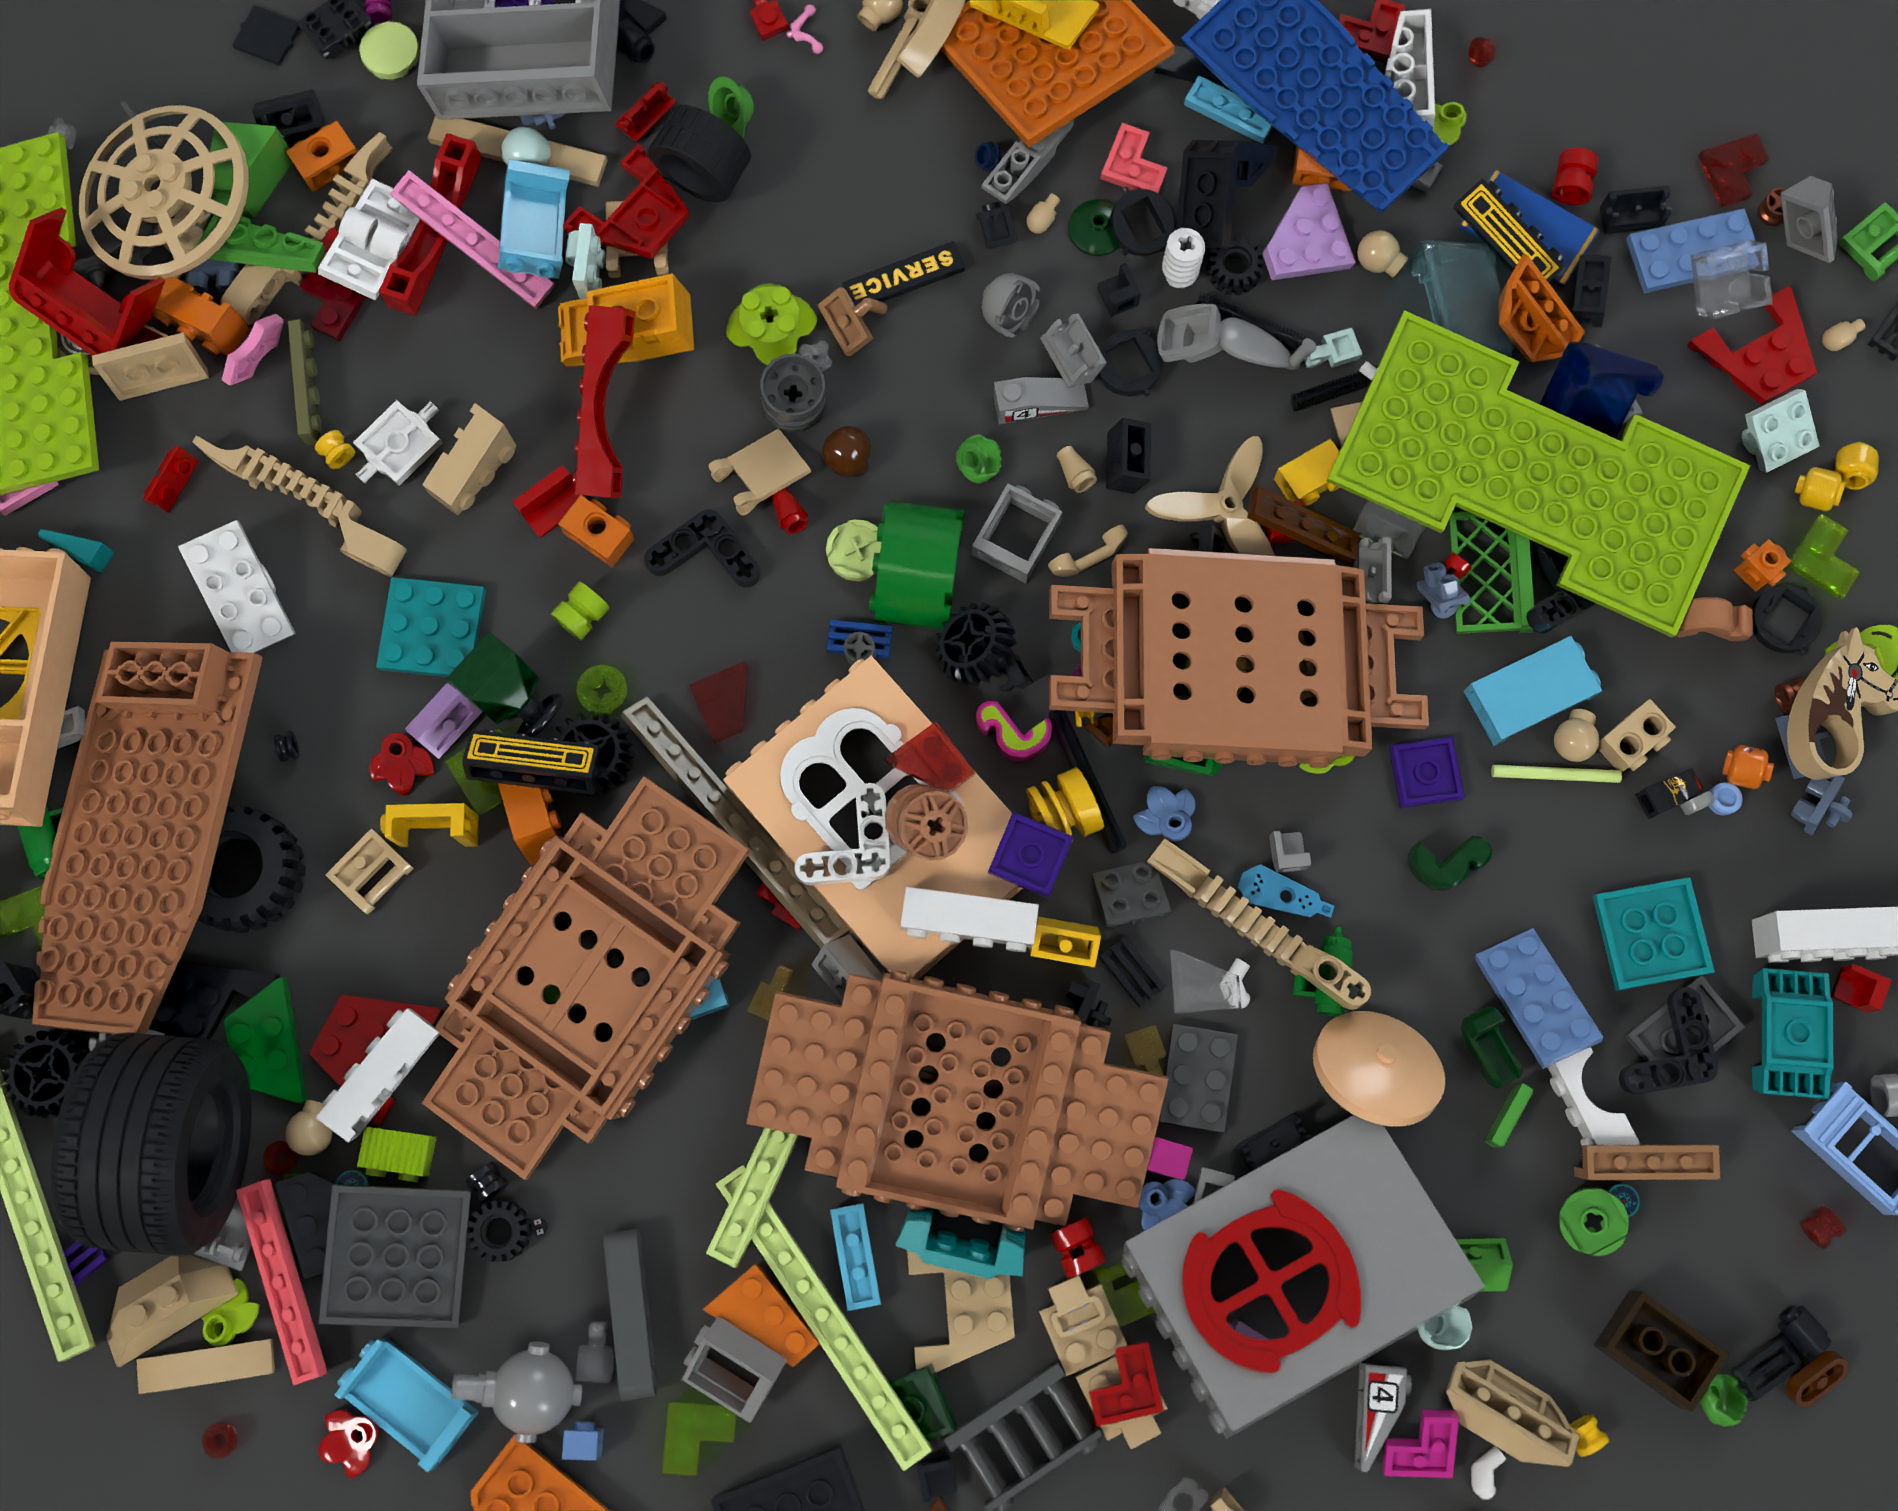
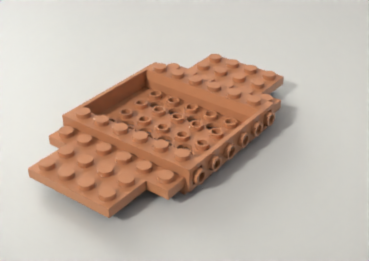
M644 776L608 829L588 815L580 813L564 837L555 835L553 839H549L540 850V855L542 856L535 866H530L523 874L521 879L522 885L516 893H512L506 899L503 905L505 910L499 919L492 921L485 931L486 938L480 947L477 946L470 952L466 959L468 964L463 972L457 974L449 983V992L444 999L450 1006L435 1026V1029L440 1032L439 1035L459 1049L422 1101V1104L524 1180L530 1178L564 1126L589 1144L594 1141L608 1119L614 1120L619 1119L621 1116L623 1118L626 1117L636 1103L633 1098L639 1089L644 1090L652 1081L654 1073L651 1071L658 1061L663 1062L672 1051L673 1046L670 1043L677 1033L681 1035L689 1026L692 1020L689 1015L695 1006L700 1007L710 994L708 987L714 978L717 980L721 978L729 966V963L726 961L731 954L725 951L724 947L741 923L717 907L715 903L751 849ZM565 911L571 916L572 922L567 930L560 931L555 926V917L560 912ZM592 930L596 933L598 941L594 948L588 950L581 945L580 939L585 931ZM612 949H619L624 956V961L618 968L610 967L606 960L608 952ZM524 966H528L534 971V980L527 986L522 985L518 980V972ZM640 967L646 968L650 973V980L643 987H639L633 982V973ZM549 985H555L560 990V998L555 1004H548L543 997L544 990ZM577 1003L583 1005L586 1009V1017L581 1023L573 1022L569 1016L571 1007ZM603 1022L608 1023L613 1030L612 1037L607 1042L599 1041L595 1034L596 1027Z
M891 970V974L883 972L881 980L849 973L842 1005L776 991L746 1124L810 1137L811 1143L805 1171L836 1177V1188H841L842 1193L850 1196H860L861 1193L874 1195V1199L879 1202L893 1203L894 1200L906 1202L908 1207L916 1210H926V1207L939 1209V1213L948 1217H958L959 1214L972 1216L973 1221L981 1224H991V1221L1004 1223L1006 1228L1014 1231H1023L1024 1228L1033 1230L1035 1220L1066 1226L1073 1194L1138 1208L1168 1078L1163 1075L1104 1063L1111 1035L1110 1030L1081 1024L1079 1016L1074 1014L1075 1010L1068 1007L1055 1005L1054 1010L1041 1007L1042 1003L1027 998H1023L1022 1003L1011 1001L1009 1000V995L996 991H990L988 996L976 993L977 989L975 987L964 984H957L956 988L943 986L944 981L932 977H924L923 981L911 979L910 973L901 970ZM933 1033L943 1035L946 1040L944 1048L940 1051H931L926 1045L929 1035ZM999 1047L1006 1048L1011 1055L1009 1062L1002 1066L994 1064L991 1060L992 1052ZM926 1065H931L938 1071V1078L930 1084L922 1082L919 1078L920 1069ZM992 1079L1000 1081L1003 1085L1002 1093L995 1098L988 1097L984 1093V1085ZM926 1098L930 1102L931 1109L926 1115L919 1116L912 1111L911 1105L915 1099ZM982 1112H990L996 1118L994 1126L988 1130H983L976 1124V1119ZM918 1130L922 1133L924 1139L919 1147L911 1148L905 1144L904 1136L908 1131ZM975 1144H983L988 1149V1156L981 1162L973 1161L969 1157V1150Z

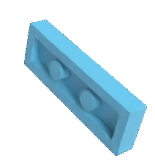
M1198 76L1185 98V106L1263 144L1273 127L1244 104L1233 92L1201 76Z
M864 1203L831 1209L847 1310L851 1311L881 1305Z

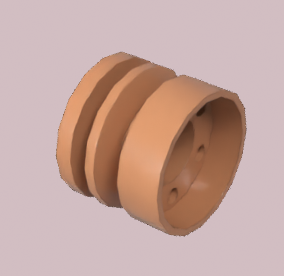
M924 784L908 785L897 791L888 802L885 812V829L890 839L901 849L929 861L945 859L955 853L964 842L968 830L967 814L961 802L949 793ZM929 820L935 823L932 829L927 826Z

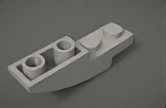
M1071 120L1030 148L1022 140L1019 143L1016 141L983 182L981 188L1005 204L1010 202L1037 177L1056 153V147L1071 130L1074 120Z

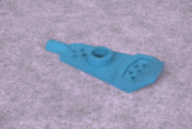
M1261 864L1243 872L1237 887L1241 896L1249 900V905L1261 906L1305 917H1312L1314 914L1319 913L1331 918L1335 907L1332 904L1321 901L1319 893ZM1287 890L1291 893L1292 899L1290 902L1282 901L1280 898L1282 891Z

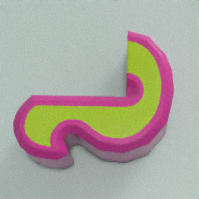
M996 701L982 703L976 712V726L981 735L988 736L990 731H994L996 733L997 749L1002 756L1010 761L1026 762L1035 758L1046 749L1050 742L1052 724L1049 717L1023 735Z

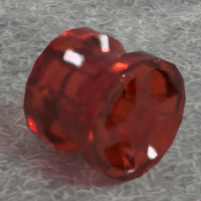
M1825 1206L1819 1207L1814 1217L1805 1218L1800 1223L1808 1238L1822 1249L1830 1246L1831 1239L1841 1237L1846 1233V1228L1839 1217Z

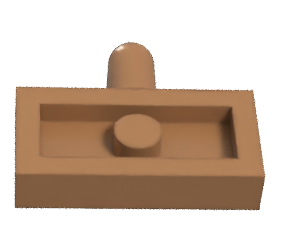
M841 287L817 305L844 354L847 356H852L874 339L862 316L868 311L880 315L885 314L887 311L885 303L872 298H865L855 306L846 289Z

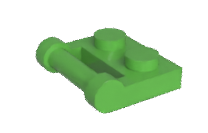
M1885 202L1838 242L1864 269L1866 277L1872 281H1877L1885 274V269L1898 259V243L1878 260L1872 255L1875 250L1894 234L1898 236V214Z

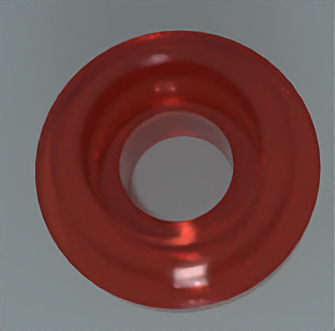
M1477 37L1471 41L1468 57L1477 68L1486 67L1495 58V45L1491 39Z
M276 1141L270 1144L263 1155L265 1168L273 1174H286L294 1168L297 1162V1153L285 1141ZM280 1152H284L286 1155V1160L282 1164L277 1162V1155Z
M224 1422L211 1425L205 1431L202 1438L204 1451L213 1458L228 1456L234 1451L238 1442L237 1432L234 1427ZM219 1434H223L226 1438L224 1446L218 1445L216 1441Z

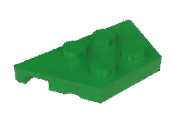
M287 977L278 978L224 1019L228 1046L237 1054L245 1066L250 1089L296 1103H302L308 1099Z

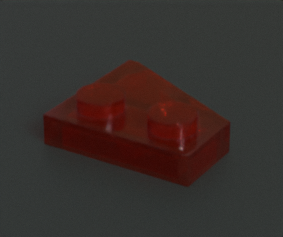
M745 661L689 685L714 743L744 731L745 689L748 671Z
M936 721L885 758L888 765L949 794L975 776V771Z

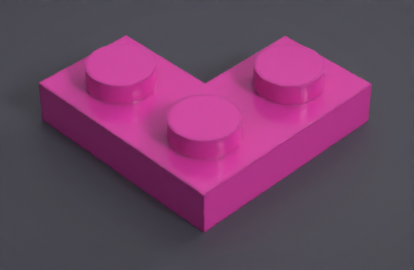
M1422 1409L1419 1439L1386 1438L1382 1461L1384 1476L1453 1478L1459 1422L1456 1410Z

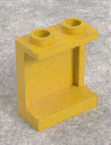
M464 803L386 805V813L381 816L380 826L382 833L385 834V838L400 847H408L410 829L450 828V836L465 847L478 846L479 815Z

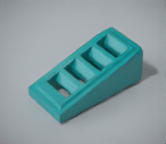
M43 529L38 533L39 537L53 548L65 551L68 556L97 572H103L114 555V552L109 547L98 541Z

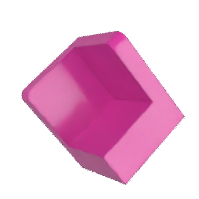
M1155 1137L1147 1171L1184 1180L1193 1148Z

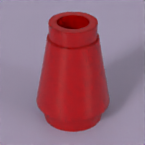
M787 487L771 495L779 526L782 530H785L787 534H795L802 531L808 525L807 512L789 492Z

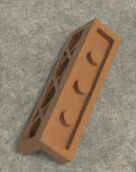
M1715 1144L1582 1145L1583 1166H1574V1176L1586 1180L1720 1179L1719 1145Z

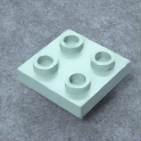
M580 223L579 231L569 233L565 261L567 264L574 266L572 281L579 298L583 299L587 298L586 291L602 288L599 272L600 268L604 269L606 253L605 250H601V240L599 236H596L593 225Z
M1796 389L1745 414L1748 428L1742 432V441L1746 449L1751 454L1756 455L1760 471L1769 472L1820 446L1805 390Z

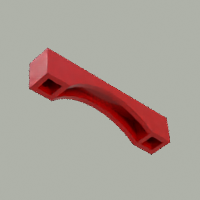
M446 133L435 159L430 187L459 210L462 209L482 161L474 141ZM421 219L406 248L389 266L379 290L381 297L389 308L416 316L448 242L447 239Z
M589 305L588 313H586L584 318V328L587 332L586 344L582 349V361L585 365L584 376L581 377L579 384L580 393L582 394V406L577 413L580 434L575 443V454L578 457L577 469L573 474V486L576 488L575 494L607 498H621L624 467L615 455L608 437L605 423V400L614 368L625 351L633 344L635 311L626 308Z

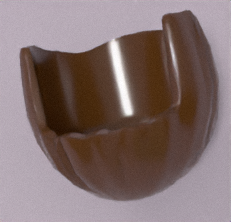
M843 426L833 431L825 439L822 448V458L832 472L841 477H859L868 471L869 465L867 460L871 455L870 439L860 428Z

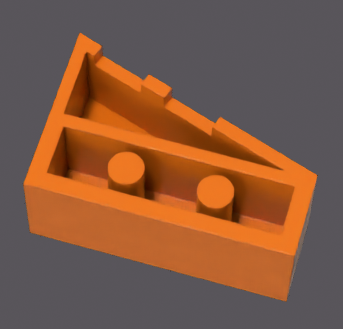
M174 277L164 278L165 283L152 315L157 322L166 327L172 324L177 327L176 331L178 333L184 332L189 341H193L196 338L202 342L201 346L215 356L221 353L227 357L238 349L251 329L231 304L223 302L220 306L212 301L214 297L204 292L201 295L194 291L191 285Z
M498 783L514 841L530 866H535L542 856L540 855V850L546 841L551 838L553 839L555 835L562 837L560 819L551 805L554 802L551 790Z
M759 1263L753 1265L702 1309L715 1318L721 1317L788 1359L786 1363L792 1367L820 1344L804 1318Z

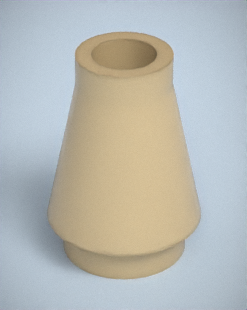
M1066 446L1057 453V458L1060 461L1070 489L1081 493L1095 484L1097 480L1095 470L1075 452L1072 446Z

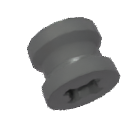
M854 632L846 638L844 653L847 662L852 666L861 658L866 660L872 656L875 659V643L870 635L864 632Z

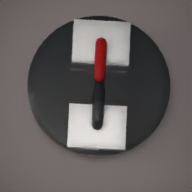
M541 1218L535 1219L531 1223L532 1233L543 1235L547 1231L546 1221Z

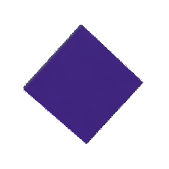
M1453 736L1394 744L1388 747L1400 809L1459 801L1465 798Z
M1013 812L992 860L988 874L1049 898L1074 837Z

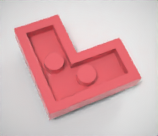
M1122 123L1101 173V180L1124 188L1128 187L1132 191L1147 189L1159 194L1168 168L1141 158L1150 132Z

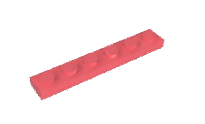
M266 1179L238 1189L236 1193L293 1385L328 1373L271 1180Z

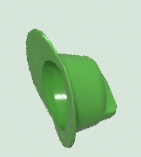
M720 76L714 79L709 88L710 113L725 121L743 138L745 125L752 117L754 111L752 97L743 85H737L729 77Z

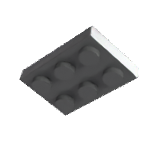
M1702 975L1697 976L1685 986L1696 990L1702 999L1715 1052L1745 1028ZM1682 997L1681 1000H1678L1679 1007H1685L1687 1012V1006L1691 1005V1000ZM1667 1001L1624 1035L1645 1062L1679 1056ZM1695 1015L1681 1018L1682 1023L1696 1020ZM1693 1026L1686 1028L1684 1032L1685 1039L1690 1044H1697L1701 1038L1699 1030ZM1703 1048L1693 1051L1689 1050L1690 1055L1697 1054V1057L1699 1053H1704ZM1669 1064L1663 1065L1660 1070L1661 1078L1667 1083H1672L1676 1079L1675 1068Z
M1172 1024L1165 1071L1168 1083L1158 1122L1225 1133L1238 1034Z

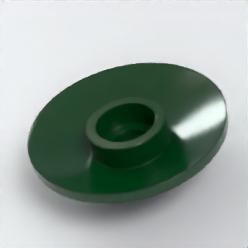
M1100 199L1089 200L1080 204L1073 211L1069 219L1068 232L1072 243L1080 251L1092 256H1104L1120 248L1112 237L1109 225L1114 203ZM1121 210V212H1122V214H1123L1125 220L1127 221L1125 214H1124L1123 211ZM1100 220L1103 221L1104 224L1101 226H1097L1094 224V221Z

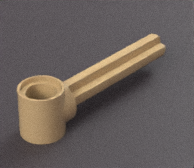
M931 0L908 1L909 8L904 15L906 22L868 88L869 94L875 99H883L902 66L896 60V57L906 38L915 31L924 12H917V10L921 8L927 9Z

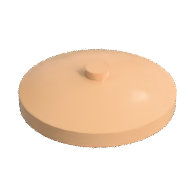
M1369 1011L1344 1013L1333 1018L1325 1025L1315 1043L1313 1064L1320 1083L1340 1106L1361 1119L1384 1126L1412 1125L1428 1117L1442 1098L1445 1089V1073L1437 1053L1422 1035L1398 1019Z

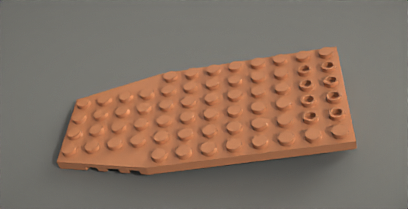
M111 642L109 650H104L84 726L85 736L81 738L52 849L53 857L50 861L49 871L46 872L41 891L40 905L45 906L44 919L39 920L38 933L43 935L42 951L37 952L36 965L40 967L41 974L40 980L35 982L32 1024L42 1027L114 1035L125 1032L147 1033L203 909L263 659L262 656L256 653L228 652L212 643Z

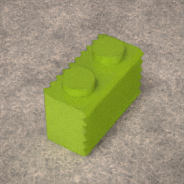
M365 1127L357 1167L367 1168L366 1175L386 1177L387 1171L399 1173V1180L418 1182L419 1176L429 1177L437 1137Z

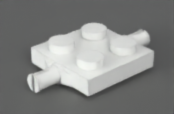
M396 400L353 442L368 461L355 475L363 483H366L379 471L389 476L400 486L442 444V441L427 425V422L439 412V409L429 401L417 414L407 410Z

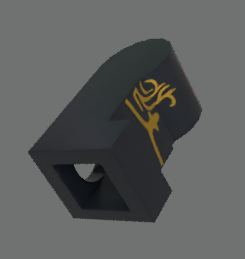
M1691 768L1646 787L1636 793L1635 796L1648 819H1651L1705 790Z

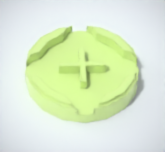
M388 21L376 24L361 39L359 51L362 62L370 72L380 79L393 80L404 77L409 73L408 70L412 66L415 68L419 62L420 47L418 40L410 28L401 23Z
M854 519L833 529L827 539L826 554L829 565L837 575L846 580L863 581L872 578L878 573L872 571L874 553H880L882 543L877 542L878 527L866 520Z

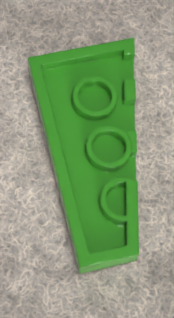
M213 215L197 246L209 236L221 217ZM241 216L230 237L208 259L316 273L326 251L322 242L291 232L282 234L277 232L275 227L267 224L260 227L251 224L249 218Z

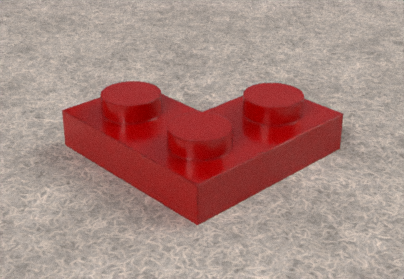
M1376 0L1369 22L1344 14L1340 15L1339 22L1356 40V45L1364 54L1367 53L1372 58L1387 62L1392 50L1400 12L1404 11L1406 5L1390 0Z
M1148 1341L1114 1348L1122 1383L1088 1390L1096 1426L1099 1427L1164 1412Z

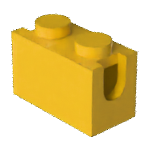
M1329 439L1278 468L1274 480L1288 500L1292 502L1302 501L1304 507H1307L1320 498V493L1327 489L1333 492L1340 488L1326 482L1339 454V450L1333 441Z
M1037 916L1034 945L1032 948H1029L1030 956L1095 967L1101 934L1098 927ZM1089 940L1091 941L1090 950L1088 949Z

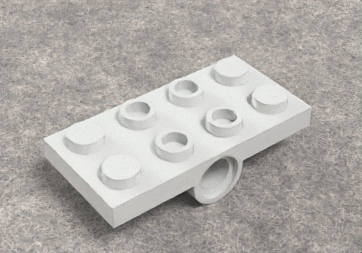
M372 179L355 208L349 207L344 214L339 234L319 265L318 274L376 301L389 266L406 248L420 218L390 195L393 188Z
M238 520L178 546L231 652L256 653L296 634L275 593V585L268 571L259 562Z

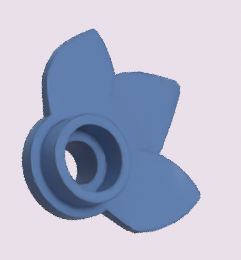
M1150 787L1147 794L1149 809L1133 815L1136 825L1148 835L1162 834L1171 841L1185 839L1192 830L1190 817L1196 808L1195 799L1188 789H1184L1174 795L1165 787ZM1180 821L1181 825L1173 828L1170 826V823Z
M1175 1178L1169 1179L1163 1184L1156 1181L1144 1183L1139 1202V1208L1143 1211L1141 1220L1143 1230L1146 1231L1187 1208L1186 1203L1195 1194L1193 1186L1188 1182ZM1156 1192L1158 1194V1201L1152 1205L1150 1197Z

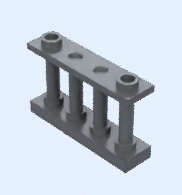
M1057 1361L958 1426L956 1431L944 1436V1442L951 1452L956 1448L960 1452H965L990 1493L991 1498L984 1502V1507L987 1511H992L993 1509L996 1511L1005 1510L1014 1503L1012 1498L1014 1495L1079 1451L1085 1455L1100 1444L1098 1439L1103 1436L1100 1429L1096 1426L1088 1431L1061 1388L1063 1383L1060 1379L1065 1376V1373ZM1041 1391H1044L1046 1395L1050 1394L1077 1440L1062 1450L1058 1448L1032 1406L1034 1404L1032 1397ZM1013 1410L1017 1414H1022L1049 1458L1034 1469L1030 1468L1004 1426V1423H1006L1004 1416ZM985 1429L989 1433L993 1432L1020 1476L1019 1479L1004 1489L975 1444L977 1442L975 1436Z

